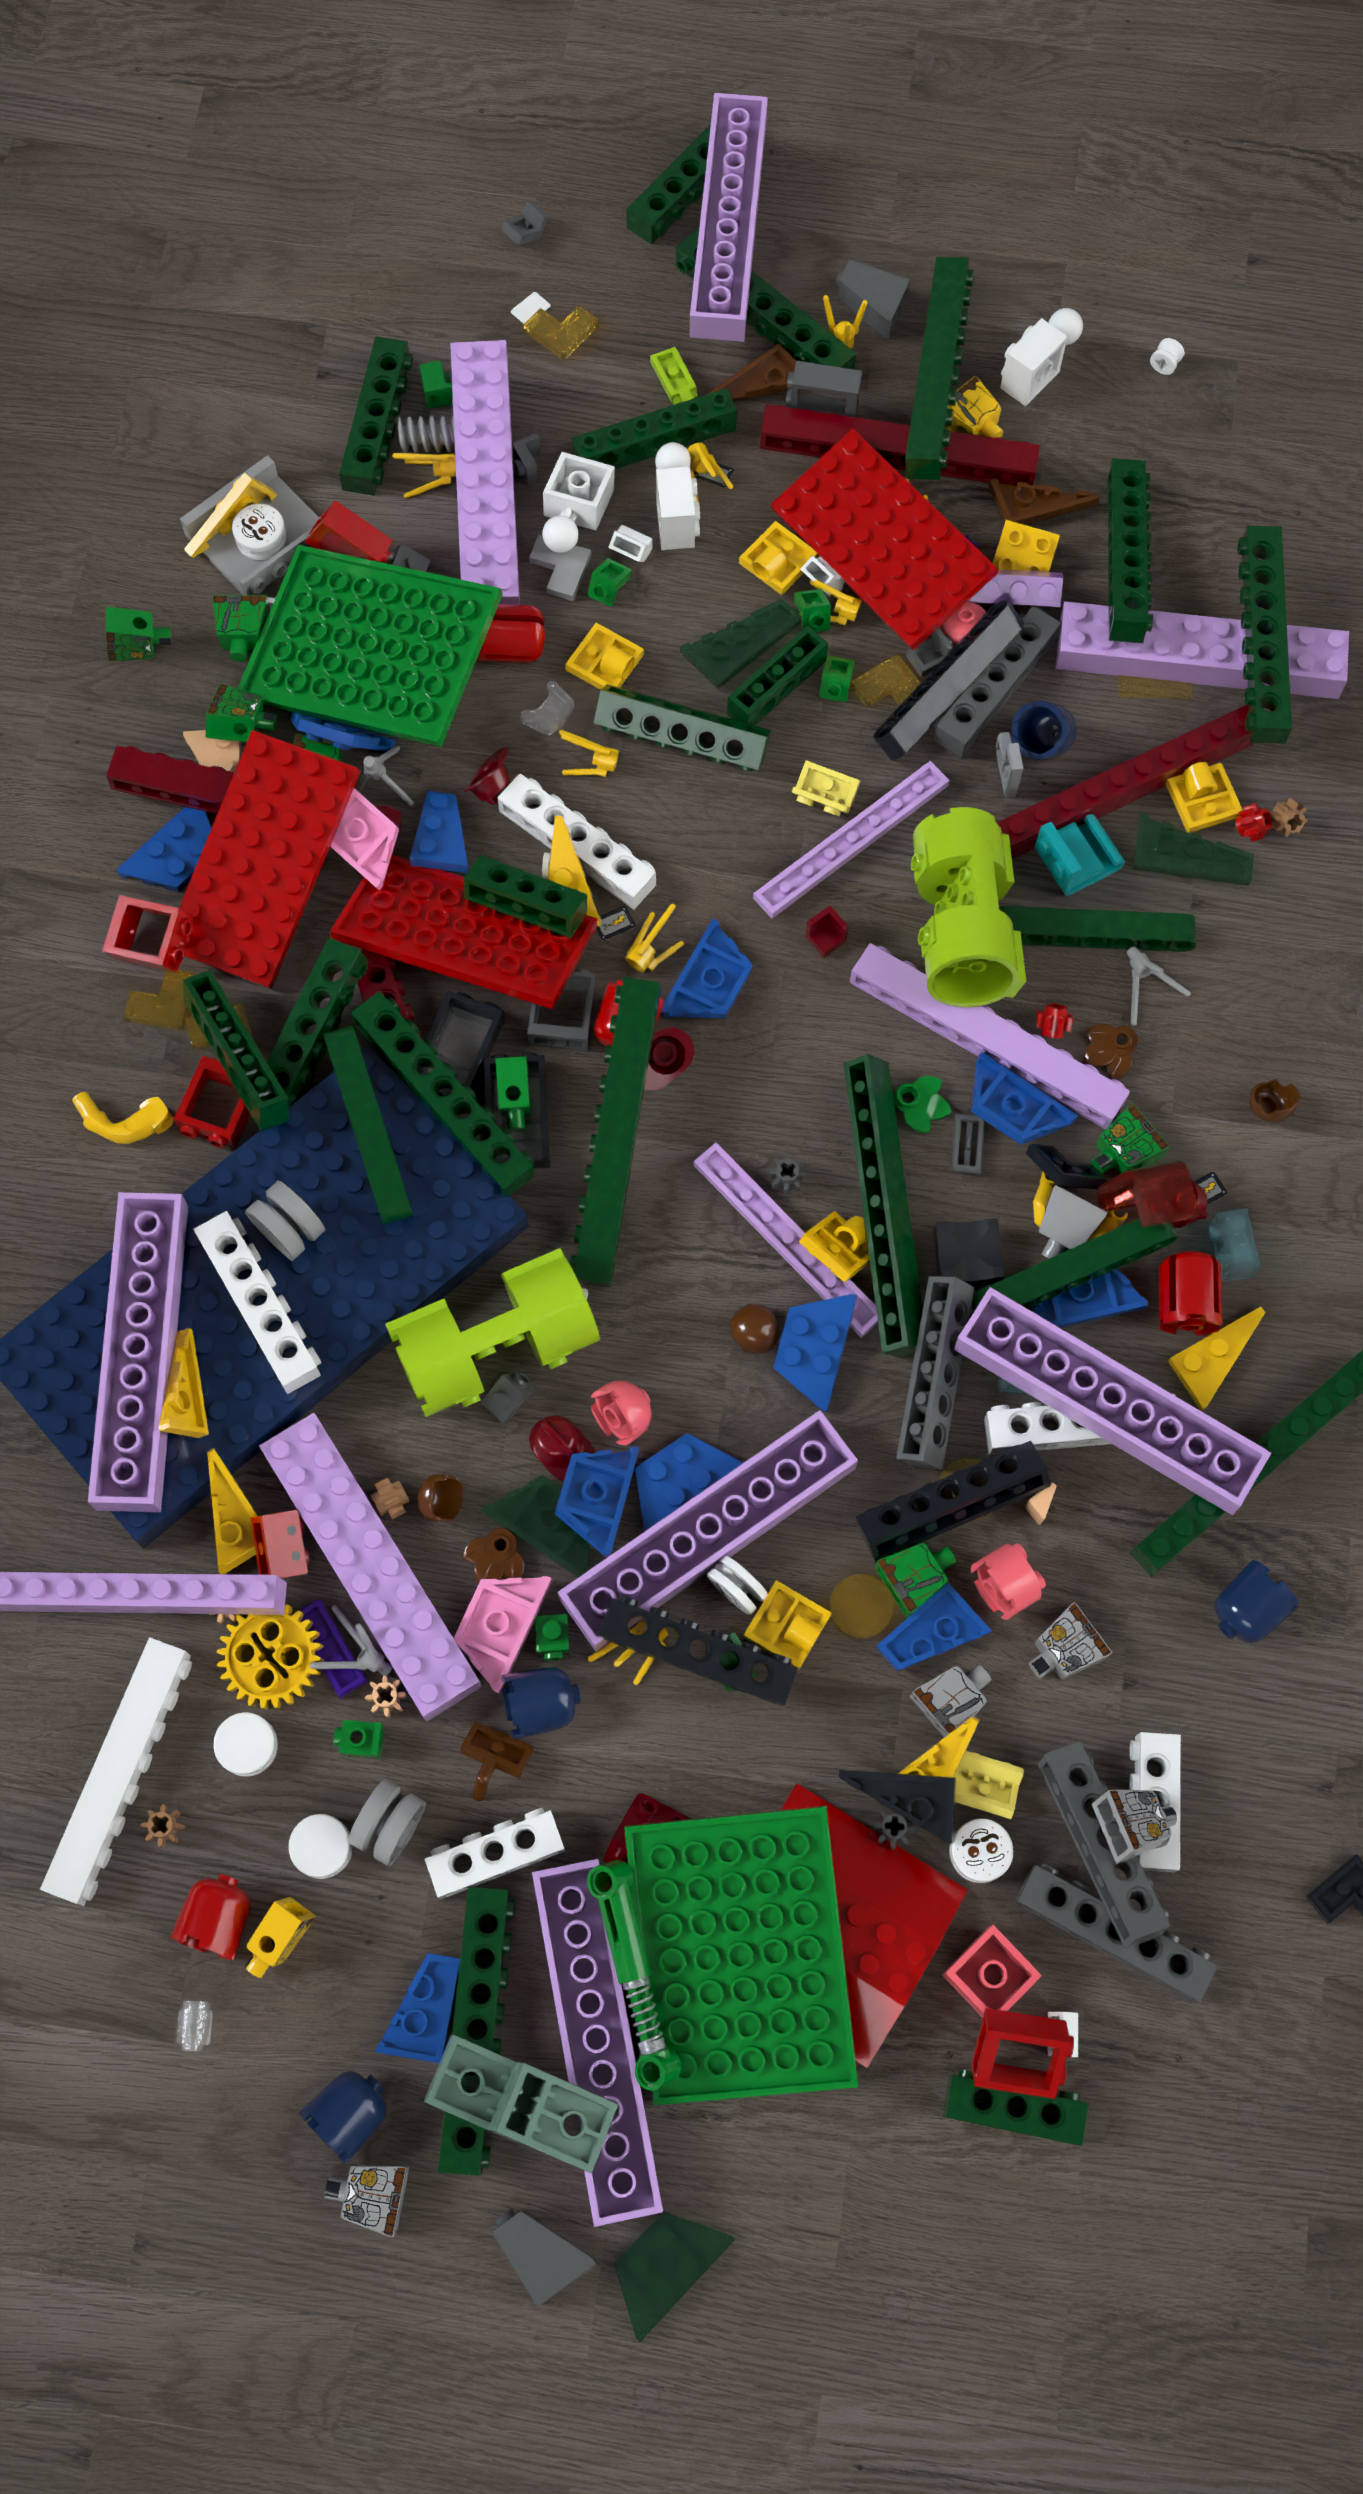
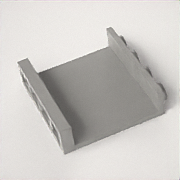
M268 455L244 473L269 486L278 494L272 501L266 497L258 504L270 505L282 515L287 532L285 547L270 559L253 560L239 551L232 530L224 537L218 533L208 540L209 548L203 552L209 561L242 595L260 594L267 585L277 578L283 577L288 570L297 546L311 547L305 543V540L319 518L278 476L275 462ZM244 473L180 518L184 534L190 541L215 511L216 505L233 488L234 482Z

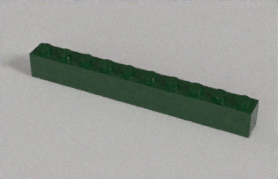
M936 257L905 457L906 479L940 480L941 469L947 468L948 451H945L944 448L950 447L951 430H947L948 426H953L954 409H950V407L956 406L957 389L953 387L959 385L960 369L956 368V366L962 364V348H959V346H964L965 328H962V326H967L968 308H965V306H970L971 289H968V287H973L974 269H969V258Z
M624 977L622 986L617 985L614 1003L619 1004L618 1014L611 1017L609 1033H614L612 1045L607 1044L604 1063H609L608 1073L601 1076L599 1092L604 1093L602 1105L597 1104L594 1122L599 1123L597 1135H591L589 1152L594 1153L592 1165H586L584 1182L589 1183L587 1195H581L579 1213H584L582 1225H576L574 1243H578L577 1256L571 1255L570 1266L579 1283L604 1287L612 1286L661 993L660 982Z
M866 1054L845 1062L843 1065L882 1353L904 1359L915 1355L923 1306L889 1063Z
M1363 1350L1256 1442V1444L1271 1452V1455L1250 1491L1363 1394ZM1196 1494L1142 1540L1130 1554L1153 1577L1222 1517L1226 1511Z

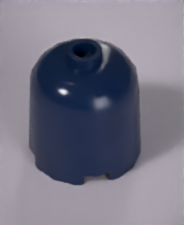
M1047 701L1029 702L1022 706L1012 719L1011 741L1012 743L1019 744L1020 753L1024 757L1035 760L1059 757L1066 753L1075 742L1077 735L1076 721L1072 713L1062 705Z
M1252 1560L1215 1600V1612L1221 1622L1218 1627L1231 1640L1237 1637L1239 1640L1247 1643L1259 1642L1298 1608L1296 1605L1299 1602L1294 1593L1282 1580L1276 1584L1267 1575L1271 1570L1259 1561Z
M557 1667L502 1674L501 1676L502 1682L508 1684L509 1687L502 1689L507 1721L512 1720L513 1726L516 1727V1729L511 1730L513 1740L566 1727L574 1718L575 1704L581 1703L578 1685H571L568 1675Z
M343 2072L298 2114L305 2121L311 2117L307 2122L308 2126L336 2154L342 2150L338 2158L346 2164L384 2121L387 2108L386 2102L380 2095L384 2088L371 2074L365 2079L357 2072Z

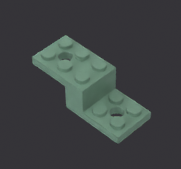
M451 2035L424 2099V2103L516 2143L529 2146L588 2173L593 2172L618 2104L528 2064L512 2061L455 2035ZM472 2071L478 2076L479 2085L475 2091L467 2093L461 2087V2079L465 2073ZM571 2114H576L581 2121L580 2130L575 2135H568L563 2126L565 2118Z

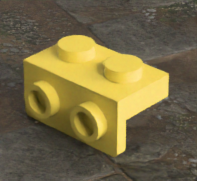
M806 760L792 793L798 795L796 801L812 807L814 802L825 805L823 811L840 817L841 812L849 814L861 781Z
M965 1751L954 1775L956 1778L955 1802L1011 1819L1015 1810L1018 1789L1024 1775V1769L1007 1762L982 1756L978 1753Z

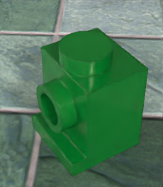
M441 361L420 364L421 381L427 409L453 405V391L449 372H443Z
M343 1720L342 1727H336L334 1747H339L338 1753L341 1756L381 1760L385 1726L379 1722ZM356 1732H361L363 1735L362 1741L357 1744L352 1743V1735Z

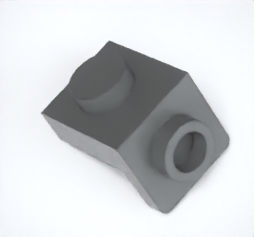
M528 201L525 204L523 214L505 219L501 230L510 237L511 241L518 245L536 241L542 237L548 215L535 203Z
M535 433L522 437L512 443L514 469L519 477H524L528 485L538 481L537 464L533 457L539 455L541 450L540 438Z
M402 543L394 550L389 549L391 555L386 564L426 572L430 560Z
M938 628L932 633L931 639L921 643L914 651L908 649L906 657L922 678L930 674L954 648L953 642L948 635H944L941 629Z
M512 1371L503 1374L481 1403L502 1423H505L511 1419L526 1398L532 1397L537 1390L531 1385V1381L526 1375L521 1372Z

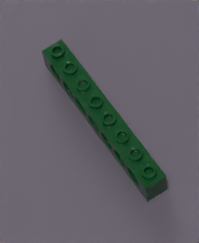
M699 228L676 246V266L681 273L687 274L693 280ZM751 270L746 322L755 328L760 336H765L774 345L779 343L796 361L855 369L856 353Z
M1112 458L1107 479L1109 641L1143 643L1146 632H1151L1153 625V614H1148L1153 600V594L1148 593L1152 584V573L1148 572L1151 567L1152 552H1147L1151 544V532H1147L1151 522V512H1147L1150 506L1151 493L1146 492L1149 489L1150 473H1146V461Z
M1247 526L1244 536L1239 537L1237 553L1242 555V562H1240L1238 571L1239 579L1243 580V587L1240 590V604H1244V612L1241 615V629H1245L1246 636L1242 641V654L1246 655L1247 662L1244 663L1243 679L1248 680V688L1245 689L1244 704L1249 706V713H1247L1245 720V729L1250 731V743L1285 744L1292 730L1282 527Z
M379 991L353 1010L351 1015L354 1025L413 1093L462 1144L466 1152L479 1162L487 1176L491 1175L500 1186L501 1193L505 1197L512 1195L534 1177L532 1166L534 1161L524 1149L519 1151L513 1144L515 1140L511 1133L505 1127L500 1129L494 1122L496 1118L486 1105L481 1107L474 1100L477 1098L474 1091L466 1083L461 1085L456 1079L458 1075L454 1068L447 1061L444 1064L437 1057L439 1054L437 1049L429 1040L424 1042L419 1037V1029L410 1018L405 1020L399 1014L401 1009L393 998L389 997L386 999ZM386 1024L395 1025L390 1031L381 1030ZM406 1045L414 1047L412 1051L407 1053L400 1051ZM423 1067H431L433 1069L429 1074L423 1075L418 1073ZM447 1088L452 1090L448 1096L437 1095L441 1089ZM463 1110L471 1112L470 1116L464 1119L456 1116ZM481 1132L490 1134V1137L484 1141H479L475 1138ZM501 1154L510 1157L505 1163H498L494 1159Z
M468 1887L452 2035L500 2055L501 2039L496 2038L497 2024H503L505 2003H499L500 1989L507 1988L508 1968H503L504 1954H510L512 1933H506L507 1919L514 1918L515 1899L510 1898L508 1890ZM486 1915H494L498 1920V1927L491 1934H484L480 1929V1922ZM484 1949L491 1950L495 1957L493 1965L487 1969L479 1968L476 1962L478 1953ZM480 1984H486L491 1990V1997L485 2004H477L473 1999V1991ZM477 2019H482L487 2024V2034L480 2040L473 2039L469 2033L470 2024ZM467 2072L462 2076L461 2087L466 2092L469 2090L475 2091L479 2085V2078L477 2075L473 2076ZM444 2111L438 2172L482 2175V2169L489 2168L491 2147L485 2146L486 2132L491 2131ZM463 2127H471L476 2132V2142L470 2148L463 2147L458 2141L459 2131Z

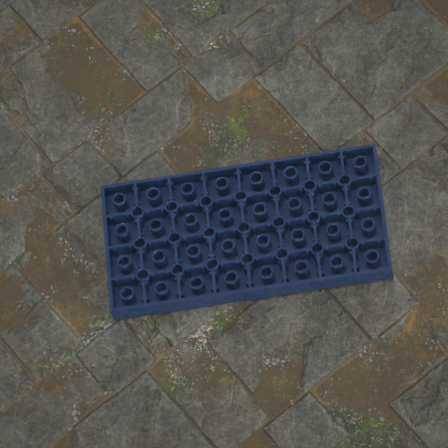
M369 1044L361 1049V1053L413 1216L383 1225L335 1071L289 1107L288 1122L256 1133L182 1193L188 1205L177 1332L187 1328L193 1330L209 1435L195 1438L168 1433L161 1512L110 1511L143 1549L211 1493L207 1456L209 1450L215 1448L231 1475L234 1474L261 1451L259 1445L289 1428L392 1341L385 1326L386 1323L443 1299L529 1227L527 1214L509 1195L505 1197L501 1193L500 1186L491 1175L487 1176L479 1162L466 1152L462 1144L446 1129L439 1119L435 1117ZM278 1180L294 1191L311 1208L325 1227V1231L314 1241L306 1240L300 1236L305 1250L293 1261L278 1251L260 1233L245 1213V1210L256 1200L264 1201L271 1206L265 1192ZM225 1211L229 1213L232 1220L237 1217L239 1218L247 1233L242 1236L246 1245L254 1244L261 1257V1260L257 1261L261 1271L269 1270L276 1283L272 1287L276 1297L284 1296L291 1309L287 1313L291 1323L299 1322L306 1335L302 1339L306 1349L313 1347L321 1361V1364L317 1366L321 1376L289 1394L286 1393L194 1231V1228ZM227 1245L223 1253H233L238 1245ZM113 1249L0 1339V1381L88 1485H90ZM246 1269L241 1271L238 1279L245 1280L249 1278L252 1270ZM257 1296L253 1300L252 1305L260 1306L264 1304L267 1296ZM274 1321L270 1323L267 1331H278L282 1326V1322ZM289 1347L284 1350L282 1357L292 1358L296 1355L298 1349Z

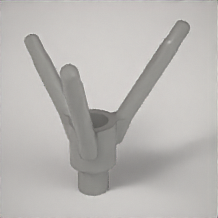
M395 746L380 757H365L363 761L365 770L356 787L359 793L369 778L374 780L382 779L409 806L414 804L409 796L386 775V768L383 765L384 761L400 751V747Z
M1132 947L1127 951L1130 965L1133 968L1131 1026L1137 1025L1139 979L1154 974L1185 996H1190L1191 992L1163 973L1164 969L1150 962L1145 953H1140L1137 947Z
M336 1605L332 1606L331 1610L362 1648V1651L357 1661L312 1662L310 1668L360 1670L368 1668L372 1672L378 1671L382 1675L387 1676L393 1666L384 1660L385 1656L374 1648L362 1625L357 1624L354 1628Z

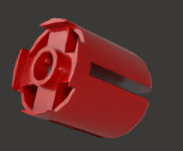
M499 604L476 661L523 663L538 661L543 652L545 642V621L540 609L534 605Z
M1198 1251L1175 1253L1164 1258L1159 1266V1321L1161 1331L1176 1335V1329L1195 1331V1336L1219 1332V1326H1222V1272L1218 1259Z

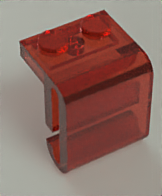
M1181 1161L1125 1171L1100 1185L1097 1192L1099 1204L1105 1211L1137 1206L1143 1228L1191 1219L1201 1215L1188 1169Z

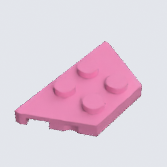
M354 788L330 847L380 890L385 880L399 828Z
M542 1576L541 1578H508L503 1580L481 1579L453 1638L496 1693L501 1694L505 1686L501 1676L502 1674L511 1673L552 1584L553 1579L548 1576Z

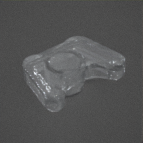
M555 681L547 683L548 697L539 708L523 710L520 713V719L523 724L546 735H551L561 728L575 709L574 700Z

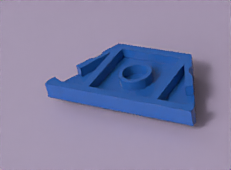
M291 712L290 721L295 728L305 732L306 738L314 741L323 742V739L334 741V747L344 750H350L351 747L388 751L396 745L397 740L353 726Z
M184 807L116 869L118 875L125 879L127 877L142 880L144 884L163 886L166 890L179 893L189 884L211 831L206 812Z
M712 918L664 1002L660 1016L667 1018L725 1019L751 974L753 965L745 955L738 951L737 945L731 937L728 938L716 919Z
M981 1052L979 1054L975 1068L972 1113L1020 1145L1073 1125L1078 1117L1077 1114L985 1053Z
M1116 1269L1036 1305L1033 1313L1059 1328L1147 1309L1148 1302L1132 1287L1131 1282L1126 1276Z
M855 1294L790 1307L783 1329L774 1369L824 1412H828L858 1297Z
M686 1433L637 1466L635 1474L644 1532L739 1467L743 1462Z
M636 1446L629 1447L628 1451L612 1453L611 1449L601 1450L594 1454L587 1452L572 1454L556 1507L555 1515L606 1557L610 1556L639 1452V1447Z

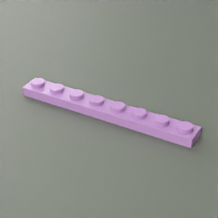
M929 761L754 892L753 899L773 919L948 787L950 780Z
M714 1143L694 1161V1167L824 1300L849 1294L858 1296L850 1327L861 1338L878 1324L876 1305L850 1279L844 1283L799 1243L805 1234L801 1228L717 1143Z

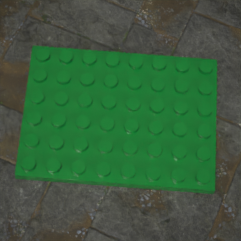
M298 545L238 689L261 695L263 705L442 747L503 593L498 587Z
M827 1806L625 1826L628 1866L633 1873L631 1895L652 1974L648 1976V1981H650L649 1984L651 1985L648 1991L653 1994L651 2002L656 2004L653 2008L654 2012L658 2013L655 2017L656 2021L661 2023L658 2026V2030L663 2032L660 2037L664 2038L665 2046L673 2050L681 2061V2072L678 2078L652 2091L653 2105L858 2088L859 2082ZM656 2064V2069L660 2073V2069Z

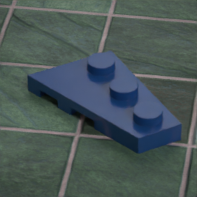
M427 791L410 856L411 866L462 873L468 872L455 794Z
M947 1583L884 1638L876 1648L898 1672L990 1634L992 1630L956 1590Z
M427 1953L407 1990V1994L397 2012H395L387 2031L374 2052L440 2063L446 2047L460 1967L459 1958Z

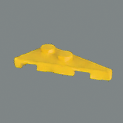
M244 473L234 482L233 488L227 496L216 505L215 511L184 550L192 558L203 553L209 548L208 540L218 533L224 537L232 531L233 520L240 510L249 505L258 504L266 497L272 501L278 494L269 486Z
M555 815L548 879L587 894V915L598 918L597 926H601L602 920L595 907L593 895L586 882V876L573 846L568 826L562 815Z
M1262 1307L1255 1309L1220 1329L1219 1332L1211 1334L1169 1359V1364L1200 1411L1206 1409L1264 1316L1265 1311Z
M187 1328L177 1332L159 1422V1431L201 1438L209 1435L193 1330Z
M215 1448L207 1452L217 1561L219 1573L226 1574L256 1555L250 1517L258 1515Z
M974 1716L970 1717L897 1774L954 1777L980 1719Z

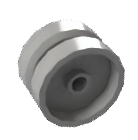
M278 1180L265 1192L271 1206L264 1201L256 1200L245 1210V1213L260 1233L285 1257L293 1261L305 1250L300 1236L306 1240L314 1241L325 1231V1227L311 1208L294 1191Z
M385 1778L374 1789L359 1813L349 1834L348 1843L363 1852L371 1848L375 1843L373 1857L390 1867L413 1836L425 1810L426 1802L412 1793L406 1795L399 1802L401 1787Z

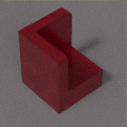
M829 905L807 922L805 937L821 956L825 958L847 942L849 927Z

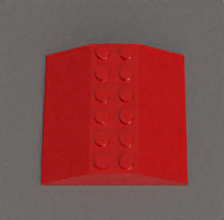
M796 1784L781 1810L827 1806L855 2056L857 2063L868 2068L939 1947L968 1889L896 1845L893 1851L890 1847L891 1842L885 1840L879 1844L878 1839L881 1835L806 1788Z

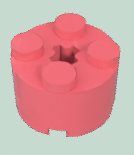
M1018 1543L1013 1546L1004 1544L971 1565V1574L977 1571L979 1578L974 1581L979 1594L993 1612L1000 1610L1004 1613L1001 1616L1004 1620L1010 1619L1038 1601L1042 1595L1041 1590L1046 1587L1044 1578L1038 1571H1033L1027 1561L1026 1551Z

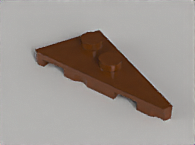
M778 343L707 394L727 388L732 400L737 401L788 391L789 372H794L796 360Z
M990 479L989 482L990 491L1004 524L1006 520L1023 525L1096 506L1100 499L1098 494H1092L1089 491L1078 490L1077 494L1060 492V487L1032 486L1023 482H1018L1017 486L999 484V479Z

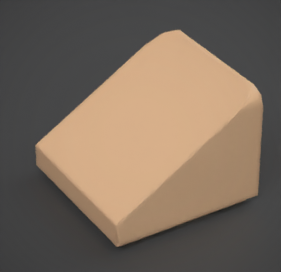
M1054 1482L1050 1483V1487L1035 1494L1025 1504V1509L1038 1525H1041L1048 1512L1057 1487Z

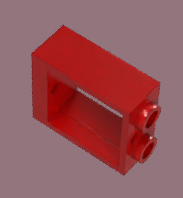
M334 500L317 519L305 543L316 549L386 563L391 555L388 548L393 540Z
M119 895L102 952L120 961L177 973L179 965L184 959V949L188 936L193 929L194 917L180 908ZM143 911L170 917L158 957L131 951Z
M202 1056L174 1117V1121L180 1133L186 1137L197 1139L198 1136L207 1139L208 1143L217 1148L224 1149L227 1146L235 1149L250 1117V1112L241 1097L226 1129L190 1117L207 1079L235 1088L218 1060Z
M985 2008L971 2062L974 2086L1055 2099L1059 2085H1064L1066 2058L1072 2057L1074 2049V2037L1069 2036L1067 2021ZM1000 2039L1054 2047L1048 2071L994 2063Z

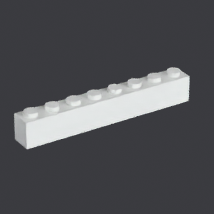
M149 1637L40 1890L82 1906L85 1905L87 1900L90 1901L93 1898L98 1887V1881L95 1880L99 1870L106 1867L112 1854V1849H109L113 1837H118L124 1827L125 1817L122 1816L128 1804L131 1805L138 1794L139 1786L136 1784L140 1774L148 1770L152 1761V1754H149L155 1741L159 1742L164 1733L166 1724L163 1721L167 1711H172L177 1703L179 1692H176L178 1685L181 1679L185 1680L191 1670L192 1662L189 1661L191 1655L185 1650Z

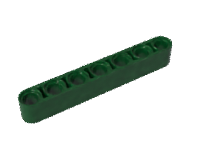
M1020 906L999 907V910L1011 919L1013 930L1021 932L1022 945L1126 950L1137 947L1138 950L1186 952L1196 947L1195 917L1190 914Z
M353 1025L324 1033L326 1045L382 1223L385 1225L413 1216Z
M1165 1210L1154 1211L973 1294L972 1307L975 1311L991 1287L1026 1309H1029L1167 1247L1179 1237Z

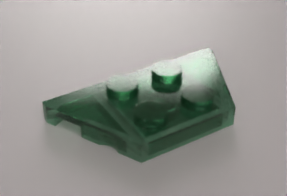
M541 1475L530 1481L523 1488H517L499 1501L483 1507L481 1511L484 1515L503 1528L512 1531L515 1536L577 1578L586 1573L590 1543L555 1515L562 1488L545 1476Z
M663 2211L618 2258L614 2266L633 2330L639 2342L644 2339L735 2241L732 2235Z

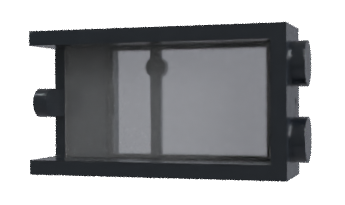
M447 991L426 1038L437 1049L439 1053L437 1057L443 1064L447 1061L454 1068L458 1075L456 1079L461 1085L466 1083L473 1091L483 1072L484 1058H489L501 1028L505 1024L504 1011L494 1003H481L473 1000L466 993L457 992L456 994ZM423 1067L418 1073L423 1075L429 1074L433 1069L431 1067ZM447 1088L441 1089L437 1095L448 1096L452 1090ZM467 1110L460 1111L458 1114L466 1113Z
M524 1053L516 1057L527 1058L531 1114L525 1115V1130L509 1132L515 1140L513 1143L519 1151L524 1149L533 1159V1169L550 1168L545 1056L538 1055L537 1053ZM496 1054L491 1056V1058H484L485 1104L495 1116V1124L500 1129L503 1127L507 1129L506 1116H501L499 1111L495 1058L510 1057L505 1054ZM513 1096L509 1100L516 1101L519 1097ZM501 1154L494 1160L498 1163H505L510 1157Z

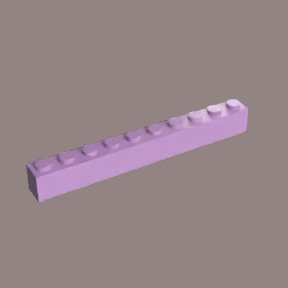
M870 943L851 971L850 983L976 1056H979L981 1052L985 1053L1060 1104L1105 1130L1113 1123L1127 1100L1130 1091L1120 1081L1106 1078L1099 1074V1071L1092 1065L1078 1062L1073 1059L1069 1052L1063 1049L1057 1050L1047 1044L1046 1040L1041 1036L1031 1035L1022 1030L1016 1022L999 1017L990 1007L986 1005L955 1007L937 1001L928 992L926 974L920 972L911 962L901 961L892 956L891 952L882 946L876 947Z
M0 1572V1611L284 1615L287 1582L277 1575Z

